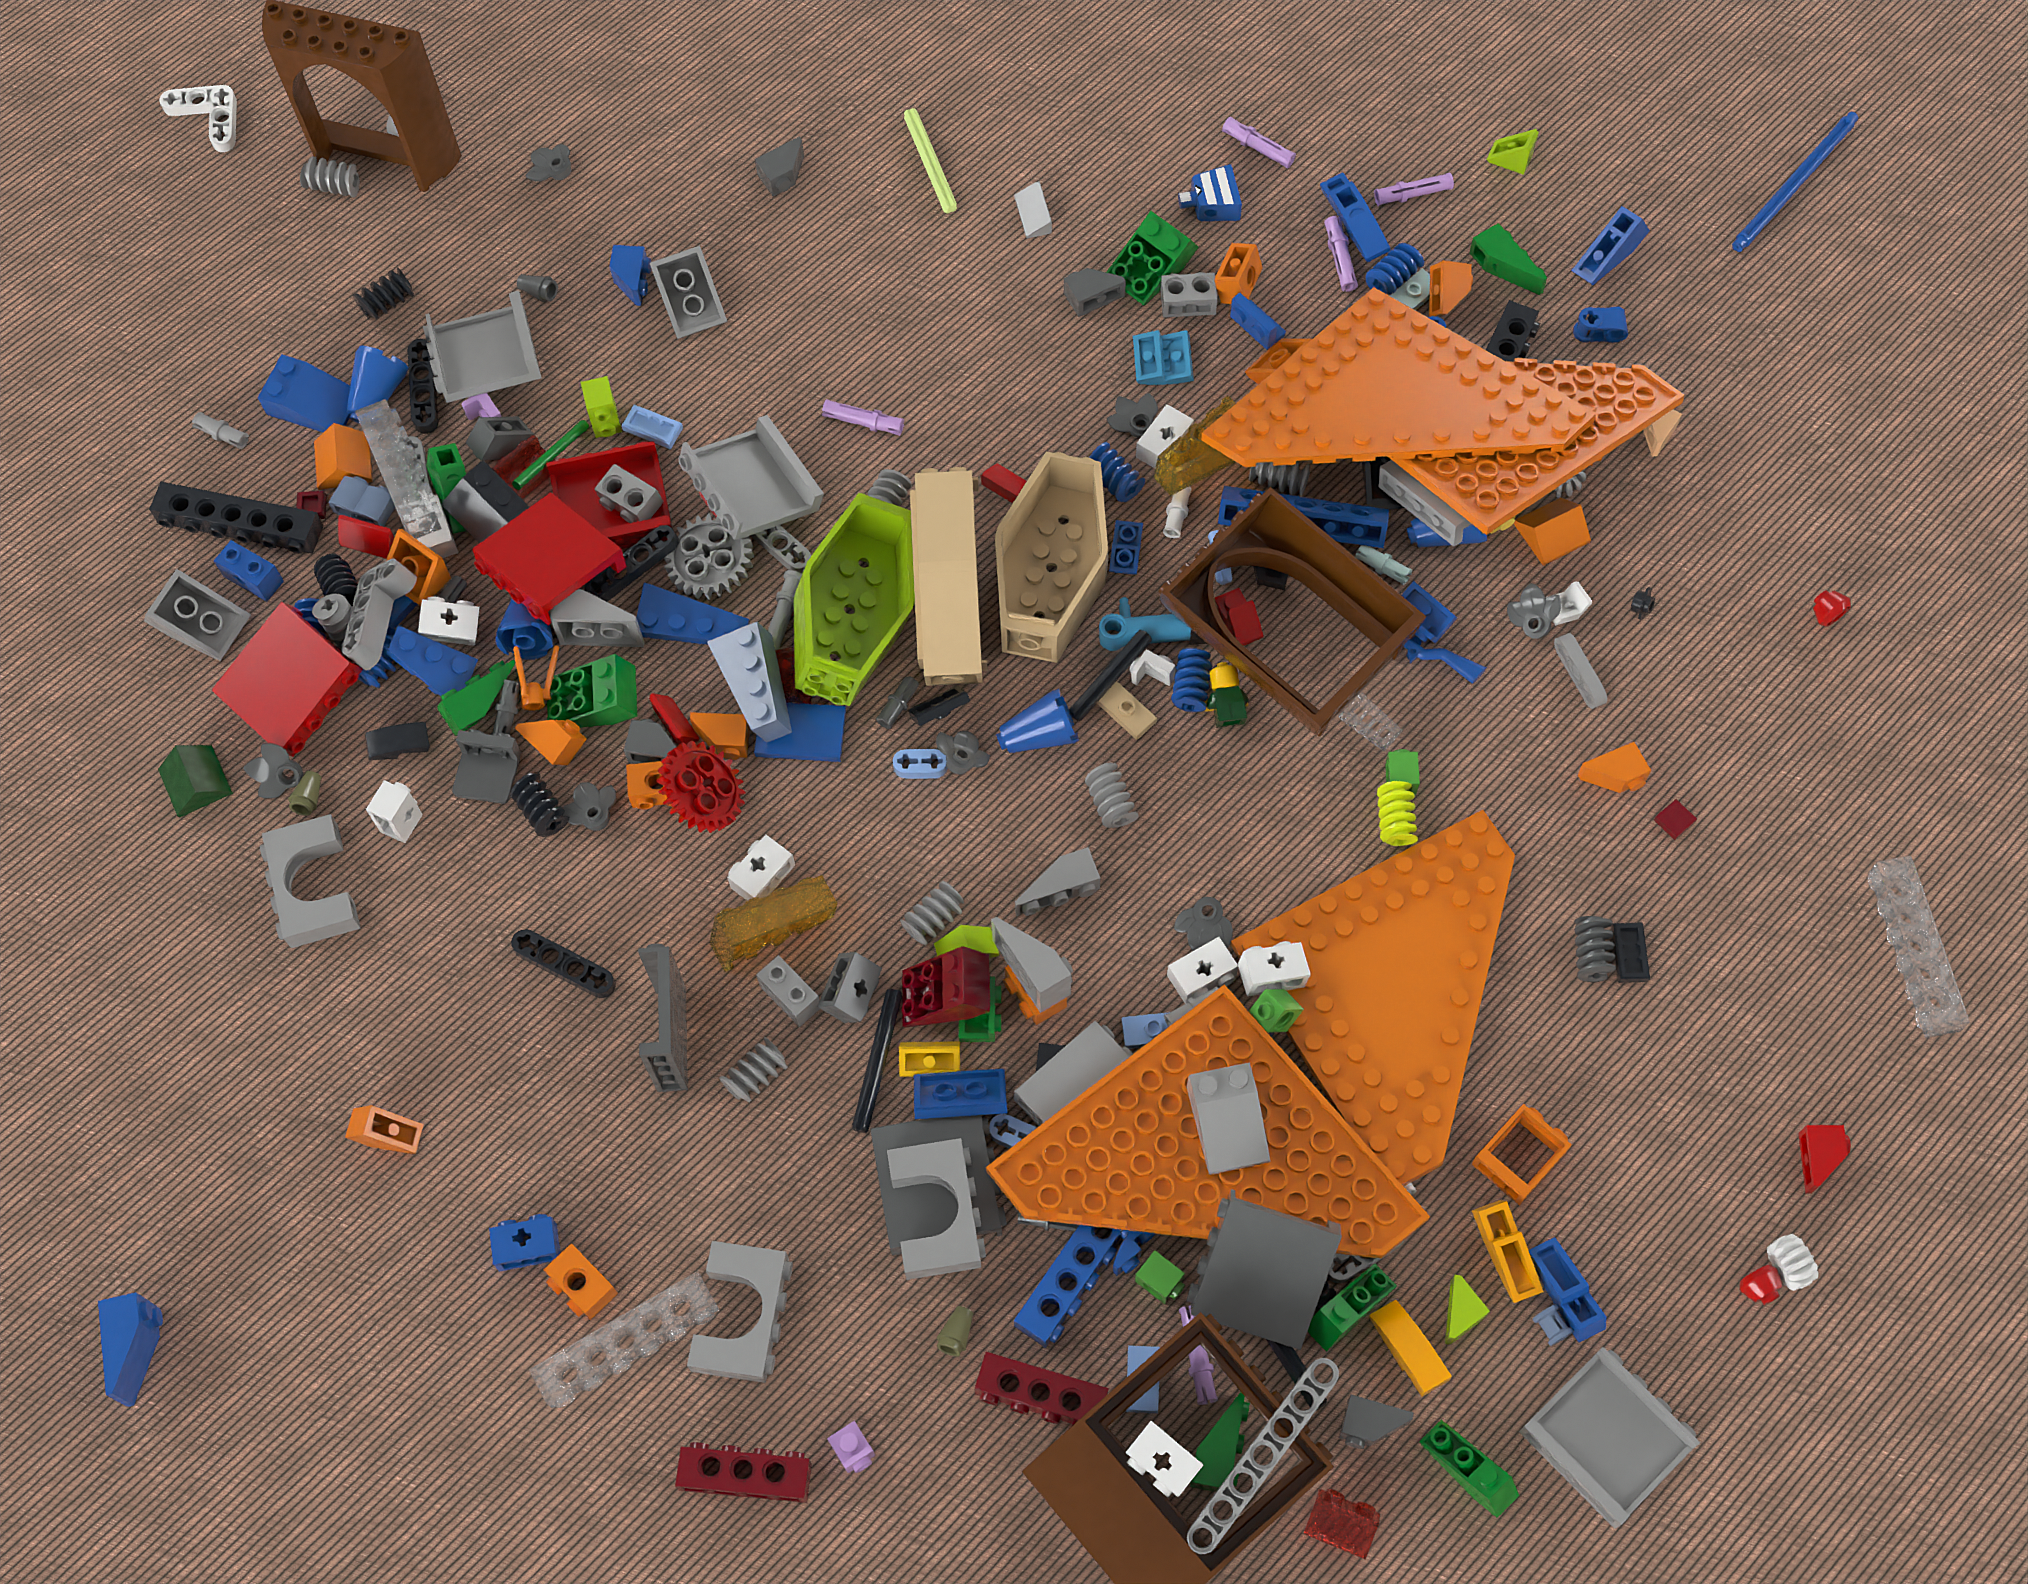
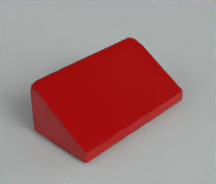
M998 463L984 471L981 475V485L1011 503L1015 501L1027 482Z
M345 515L339 516L338 540L341 546L387 559L395 538L390 528Z
M655 693L649 695L653 710L678 746L683 742L688 744L690 741L697 742L699 740V736L671 697Z

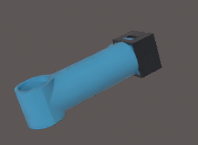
M1122 597L1119 600L1120 615L1114 613L1107 614L1101 619L1099 624V642L1103 648L1110 651H1116L1124 647L1139 630H1144L1151 636L1152 641L1150 644L1189 641L1190 645L1207 644L1173 614L1131 617L1130 605L1126 597ZM1109 630H1116L1119 633L1111 635L1107 632Z

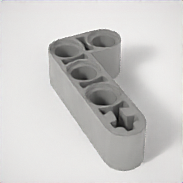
M390 559L369 569L358 582L342 653L364 670H370L380 660L394 600L410 592L417 581L416 575L396 559Z

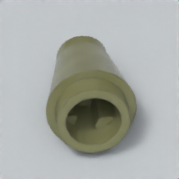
M306 771L288 798L290 802L289 808L294 813L308 816L317 809L322 779L318 773Z
M962 1306L956 1307L937 1336V1348L940 1351L958 1357L962 1351L966 1350L972 1317L974 1315L971 1310Z

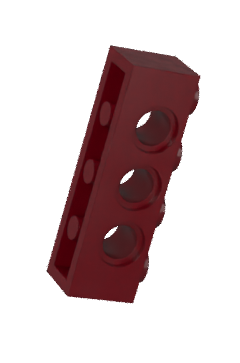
M985 1352L974 1390L975 1394L980 1396L979 1400L984 1403L997 1406L998 1402L1011 1405L1010 1410L1028 1415L1029 1411L1042 1414L1041 1419L1046 1422L1059 1424L1060 1420L1072 1423L1073 1426L1108 1395L1109 1388ZM1013 1378L1018 1381L1019 1387L1016 1391L1009 1393L1001 1388L1002 1382L1005 1379ZM1038 1387H1043L1049 1391L1050 1396L1047 1400L1038 1402L1033 1399L1032 1392ZM1070 1396L1076 1397L1081 1403L1080 1407L1075 1411L1066 1410L1062 1405L1065 1398Z
M691 1442L690 1447H680L675 1487L679 1491L807 1503L812 1463L801 1452L786 1451L785 1456L773 1455L772 1450L754 1448L753 1453L741 1452V1447L722 1445L721 1450L709 1449V1444ZM709 1462H720V1470L716 1475H705L704 1469ZM742 1464H750L753 1467L752 1474L747 1479H738L736 1476L737 1469ZM772 1468H784L785 1475L781 1481L774 1483L768 1480V1474Z

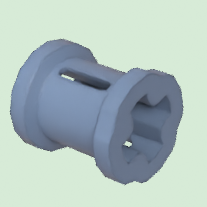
M1557 1304L1548 1307L1532 1319L1534 1323H1539L1549 1338L1547 1343L1550 1347L1574 1333L1572 1327L1568 1328L1559 1315Z

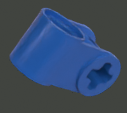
M1621 307L1584 308L1579 313V322L1573 328L1574 337L1581 342L1615 343L1623 341L1628 337L1625 310Z

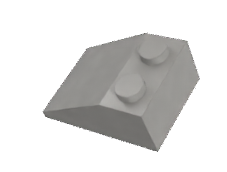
M700 246L650 262L677 339L727 322Z
M176 569L145 614L144 622L167 636L221 661L251 614Z
M582 589L576 590L551 609L550 619L560 645L644 647V640L636 616Z
M998 917L991 919L992 940L1040 1013L1071 995V983L1073 982L1071 973L1073 969L1064 956L1060 958L1054 949Z
M1250 1062L1189 1075L1187 1091L1209 1175L1269 1163L1270 1155L1258 1091Z

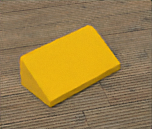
M959 1041L901 1042L899 1044L900 1077L960 1071Z

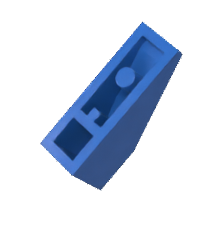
M1621 206L1571 271L1591 285H1594L1633 253L1650 230L1642 218Z

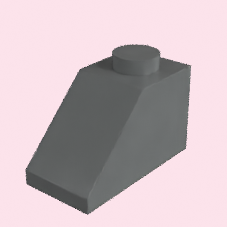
M800 136L755 159L757 175L772 196L785 192L796 184L804 159L803 143Z
M1086 268L1079 272H1073L1064 278V295L1077 316L1080 317L1124 297L1126 280L1122 276Z
M518 416L479 417L465 443L480 460H501L530 440L534 433Z
M650 719L631 720L624 747V753L629 763L638 764L661 761L667 756L669 751L676 747L659 723Z
M1350 1395L1347 1400L1339 1438L1345 1439V1444L1350 1447L1364 1449V1446L1370 1447L1409 1425L1414 1413Z

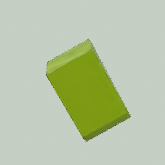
M1537 129L1495 140L1487 161L1524 175L1533 156L1539 132Z
M960 925L934 943L937 956L961 946L989 954V959L999 956L998 949L992 940L991 927Z
M1456 1274L1450 1281L1445 1344L1450 1345L1484 1320L1490 1312L1464 1278Z

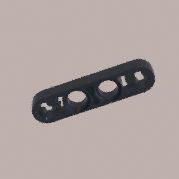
M416 339L409 344L407 349L411 419L418 432L428 434L433 432L438 426L437 391L433 379L436 376H434L430 360L432 359L426 345L429 342L425 339ZM424 349V351L422 352V357L424 361H420L417 355L419 354V350ZM419 371H429V374L426 378H415V375ZM421 393L430 394V398L424 402L416 400ZM422 411L427 413L426 423H421L423 421Z
M667 525L655 528L623 553L627 566V572L624 577L615 579L616 571L609 566L585 584L584 591L608 602L673 552L679 543L677 534ZM666 536L668 540L664 543L661 539ZM654 545L657 550L654 551L651 546ZM641 552H649L646 560L642 562L636 561L637 556ZM609 579L613 584L609 585L606 580ZM600 587L602 591L597 594L595 590Z
M520 930L513 935L511 946L516 955L521 959L595 997L606 998L614 992L616 983L611 972L531 930ZM530 939L533 947L538 949L537 953L526 946L522 950L520 942H527ZM554 950L559 953L556 962L552 964L543 962V956L546 952ZM576 963L582 964L584 971L580 976L572 977L568 975L571 965ZM590 973L593 978L602 981L605 977L608 985L606 987L600 986L597 989L596 983L589 979Z

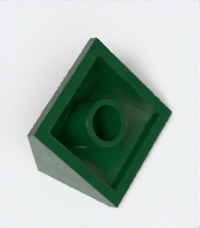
M175 745L158 768L179 818L233 794L212 745Z

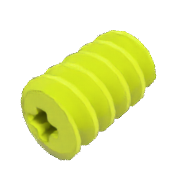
M1387 782L1377 789V796L1379 797L1378 807L1380 808L1378 816L1381 819L1379 827L1382 830L1380 832V839L1392 846L1411 845L1418 841V837L1411 834L1416 832L1417 826L1411 824V822L1416 820V815L1410 813L1415 810V804L1408 801L1413 800L1415 795L1413 792L1406 791L1412 787V784L1408 782Z

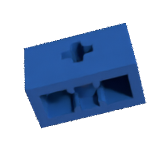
M232 540L214 559V563L223 577L266 602L284 582L275 565Z
M537 1214L530 1216L528 1221L517 1223L515 1220H506L499 1222L497 1227L489 1228L493 1265L499 1272L552 1262L560 1254L557 1223L551 1216L547 1217L546 1214ZM528 1236L530 1239L526 1240V1245L521 1246L520 1243L524 1242V1237Z

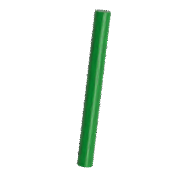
M585 420L579 421L513 480V487L516 490L523 488L546 467V463L553 461L589 428V424Z

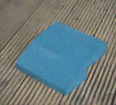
M1159 330L1133 336L1136 381L1138 384L1165 385L1194 381L1190 335L1187 330L1162 336Z

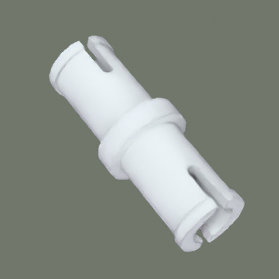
M1178 483L1175 485L1171 503L1167 505L1166 513L1168 517L1163 533L1169 538L1180 537L1183 521L1188 516L1189 509L1187 504L1192 489L1187 484Z

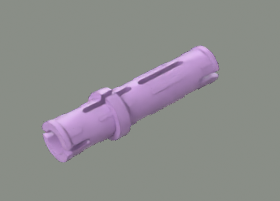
M1231 116L1225 121L1222 132L1239 140L1240 144L1244 147L1249 146L1287 169L1294 162L1296 153L1259 134L1254 127H1247Z
M1451 173L1408 183L1400 181L1394 186L1375 189L1374 198L1378 206L1395 201L1402 203L1406 202L1408 198L1448 189L1451 190L1454 187V181Z
M1331 216L1324 221L1329 238L1327 244L1334 256L1342 291L1350 292L1358 287V282L1348 250L1349 240L1344 234L1341 218Z
M828 399L823 404L822 411L824 412L822 416L862 425L875 432L880 430L900 436L903 431V418L882 414L879 410L868 411Z
M1189 1305V1310L1186 1307L1179 1309L1183 1327L1196 1317L1191 1315V1305ZM1199 1345L1189 1354L1191 1367L1188 1370L1189 1375L1194 1379L1197 1403L1204 1405L1208 1404L1207 1400L1213 1403L1218 1398L1212 1378L1214 1367L1209 1363L1208 1353Z

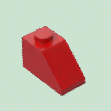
M1806 1125L1798 1133L1805 1194H1812L1850 1153V1138L1848 1135H1845L1844 1125Z

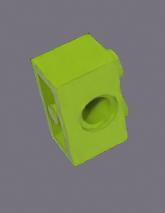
M608 376L581 382L586 409L595 437H610L616 433H621V424Z

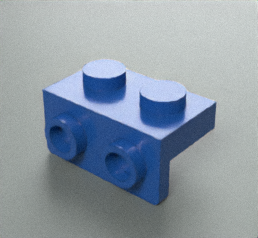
M1241 293L1232 298L1230 317L1266 350L1285 336L1286 331L1252 300H1248Z
M1415 581L1401 595L1427 616L1415 633L1424 642L1430 639L1436 643L1457 619L1453 613Z

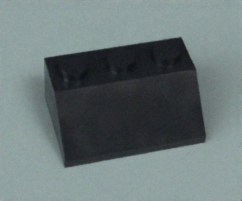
M484 460L459 481L441 504L479 544L529 508L519 495Z

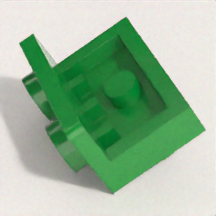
M990 976V1012L971 1019L960 1020L959 1042H995V1032H1001V1014H996V1004H1001L1002 987L1001 985H996L995 976Z

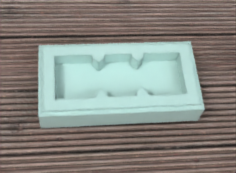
M1421 268L1390 296L1416 311L1429 299L1430 274Z

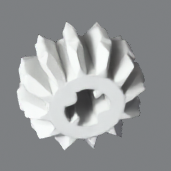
M1794 1234L1782 1236L1767 1247L1769 1261L1772 1266L1778 1268L1783 1285L1793 1291L1799 1288L1802 1289L1818 1278V1266L1814 1262V1256L1811 1255L1802 1239Z

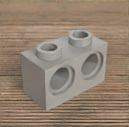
M1198 272L1195 274L1161 276L1160 292L1163 318L1216 315L1217 292L1214 281L1215 273Z
M613 464L594 489L600 498L599 503L609 511L615 509L620 512V516L628 523L651 519L663 503L661 496L655 488L616 464ZM621 489L619 492L612 494L615 490ZM642 502L639 506L634 507L636 503Z
M779 955L756 974L760 987L798 1027H801L820 1010L817 1007L820 1001L819 996Z

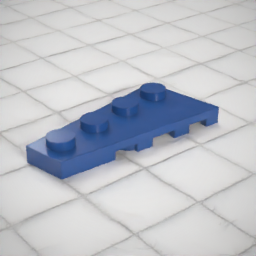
M645 582L643 584L636 618L644 638L708 645L707 641L750 624L748 618Z

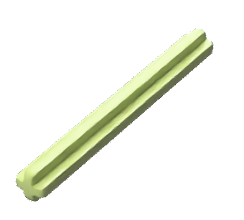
M915 108L906 110L904 112V119L942 209L945 213L954 212L957 209V203L920 116Z

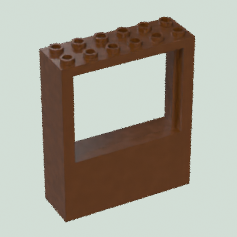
M1200 1312L1022 1470L1026 1478L1114 1584H1206L1334 1468L1330 1462L1333 1455L1322 1442L1313 1443L1307 1436L1311 1430L1305 1425L1289 1446L1290 1450L1301 1462L1237 1518L1210 1553L1198 1554L1189 1547L1187 1535L1190 1524L1169 1499L1153 1485V1480L1146 1472L1141 1475L1127 1463L1130 1459V1456L1126 1453L1127 1449L1111 1432L1108 1426L1199 1345L1205 1349L1266 1422L1269 1421L1284 1398L1277 1390L1270 1393L1263 1385V1382L1267 1380L1266 1377L1254 1364L1250 1367L1245 1364L1241 1359L1245 1353L1233 1339L1226 1342L1219 1333L1223 1329L1222 1326L1210 1313L1205 1317ZM1279 1418L1275 1421L1274 1431L1279 1437L1285 1438L1291 1434L1293 1425L1289 1419ZM1194 1531L1192 1537L1194 1543L1200 1547L1207 1546L1196 1531Z

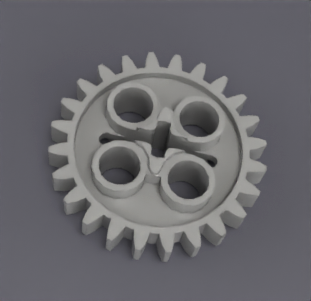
M710 513L707 514L705 521H702L699 515L696 516L695 524L686 520L688 528L677 527L680 534L678 536L679 543L677 548L664 558L667 563L664 567L669 574L671 582L675 584L678 590L683 589L687 596L693 592L696 599H699L702 593H705L707 599L710 600L713 592H716L718 597L721 598L723 589L732 593L730 585L734 583L737 586H741L738 578H748L745 568L753 567L749 560L755 556L751 549L753 544L749 539L750 537L747 536L735 541L730 533L724 530L718 516L713 520ZM724 538L721 542L715 543L716 540ZM697 546L695 550L688 551L690 548ZM730 562L728 565L721 567L723 563ZM703 570L700 574L694 575L697 571Z

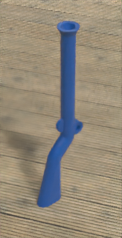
M1419 637L1409 639L1404 645L1408 650L1406 656L1410 664L1417 658L1421 660L1441 659L1471 684L1475 683L1487 669L1485 666L1444 648L1424 649L1420 646L1422 641Z

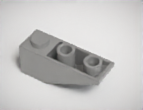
M1089 847L1060 856L1015 901L1016 915H1033L1043 907L1049 905L1054 907L1061 906L1071 898L1077 896L1082 898L1088 897L1100 889V876Z

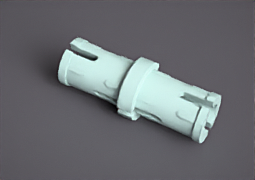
M1361 545L1358 549L1361 553H1356L1355 558L1375 568L1376 573L1380 575L1384 573L1402 585L1406 584L1410 577L1407 575L1412 574L1411 568H1407L1393 560L1392 555L1388 553L1383 554L1370 546Z

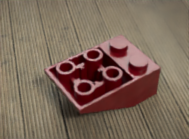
M961 946L902 970V1027L907 1028L967 1020L990 1012L989 954Z

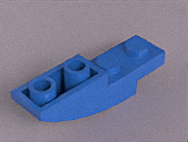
M1342 172L1320 183L1321 191L1341 218L1345 231L1367 263L1391 251L1375 217L1353 181L1349 182Z

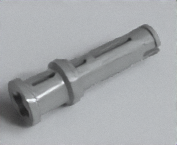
M787 570L784 573L783 578L785 581L781 591L777 592V607L768 628V632L773 637L776 654L779 653L781 642L793 613V598L802 576L801 573Z

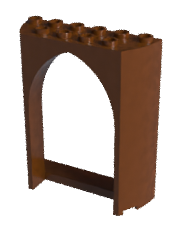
M266 0L262 15L263 38L311 152L317 159V165L321 158L326 159L328 162L334 149L410 166L418 188L422 192L430 190V185L441 177L444 179L453 170L462 155L419 31L281 1ZM326 64L356 80L383 104L393 119L399 137L321 119L304 78L303 69L314 65Z
M1270 487L1263 494L1257 493L1250 501V507L1245 512L1240 510L1231 520L1232 524L1227 529L1222 527L1214 536V542L1209 547L1206 544L1203 545L1196 553V559L1191 564L1186 562L1178 570L1177 577L1172 582L1167 580L1158 591L1160 603L1312 733L1321 737L1331 720L1391 658L1395 660L1399 656L1405 643L1415 635L1427 616ZM1236 566H1259L1288 574L1314 592L1380 649L1319 710L1246 649L1228 630L1215 603L1213 581L1216 572Z

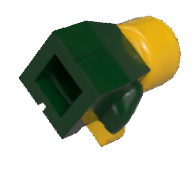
M1228 662L1216 664L1217 667L1209 672L1211 687L1215 692L1211 693L1209 698L1204 701L1207 706L1205 712L1214 711L1216 728L1243 725L1247 719L1246 706H1249V698L1239 688L1238 670L1235 666L1228 665Z

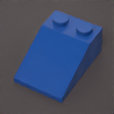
M281 354L257 397L266 415L320 432H325L333 423L346 426L351 416L347 413L349 384L305 361Z
M137 1292L98 1301L106 1396L127 1407L134 1406L160 1337L159 1326L163 1324L160 1308Z

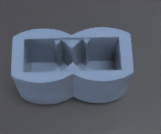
M344 476L328 502L332 511L339 516L345 515L383 527L397 505L393 493L384 486H370L364 479L358 476L353 478Z

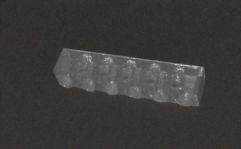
M386 399L356 410L357 418L406 532L415 539L442 529L438 518L442 517V513L437 502H430L429 500L434 495L428 482H421V480L426 478L420 463L415 465L413 461L418 459L412 445H405L410 440L404 426H397V424L402 422L396 408L390 409Z
M1912 856L1878 861L1868 872V884L1871 890L1875 891L1878 899V913L1885 920L1887 939L1894 946L1897 955V968L1900 973H1903L1906 981L1907 997L1910 1001H1913L1916 1010L1915 1019L1917 1026L1923 1030L1925 1038L1961 1032L1970 1023ZM1891 888L1897 889L1902 896L1896 895ZM1901 915L1908 917L1911 923L1905 922ZM1910 942L1917 944L1921 951L1915 950ZM1920 970L1926 971L1930 979L1923 977ZM1930 998L1937 1000L1940 1004V1007L1934 1006L1931 1003Z
M697 1271L529 1369L545 1402L551 1408L556 1406L557 1408H562L574 1401V1395L583 1390L588 1392L599 1387L603 1383L602 1379L612 1373L618 1375L631 1367L630 1362L641 1356L642 1358H647L655 1354L659 1350L658 1346L668 1340L673 1342L687 1334L686 1329L697 1323L698 1325H703L715 1317L714 1313L719 1311V1308ZM679 1304H690V1310L686 1315H675V1309ZM654 1319L662 1320V1326L657 1332L650 1333L647 1331L650 1321ZM627 1335L634 1336V1342L630 1348H619L620 1340ZM605 1352L606 1358L601 1365H591V1359L594 1354ZM568 1369H577V1377L572 1382H563V1375Z

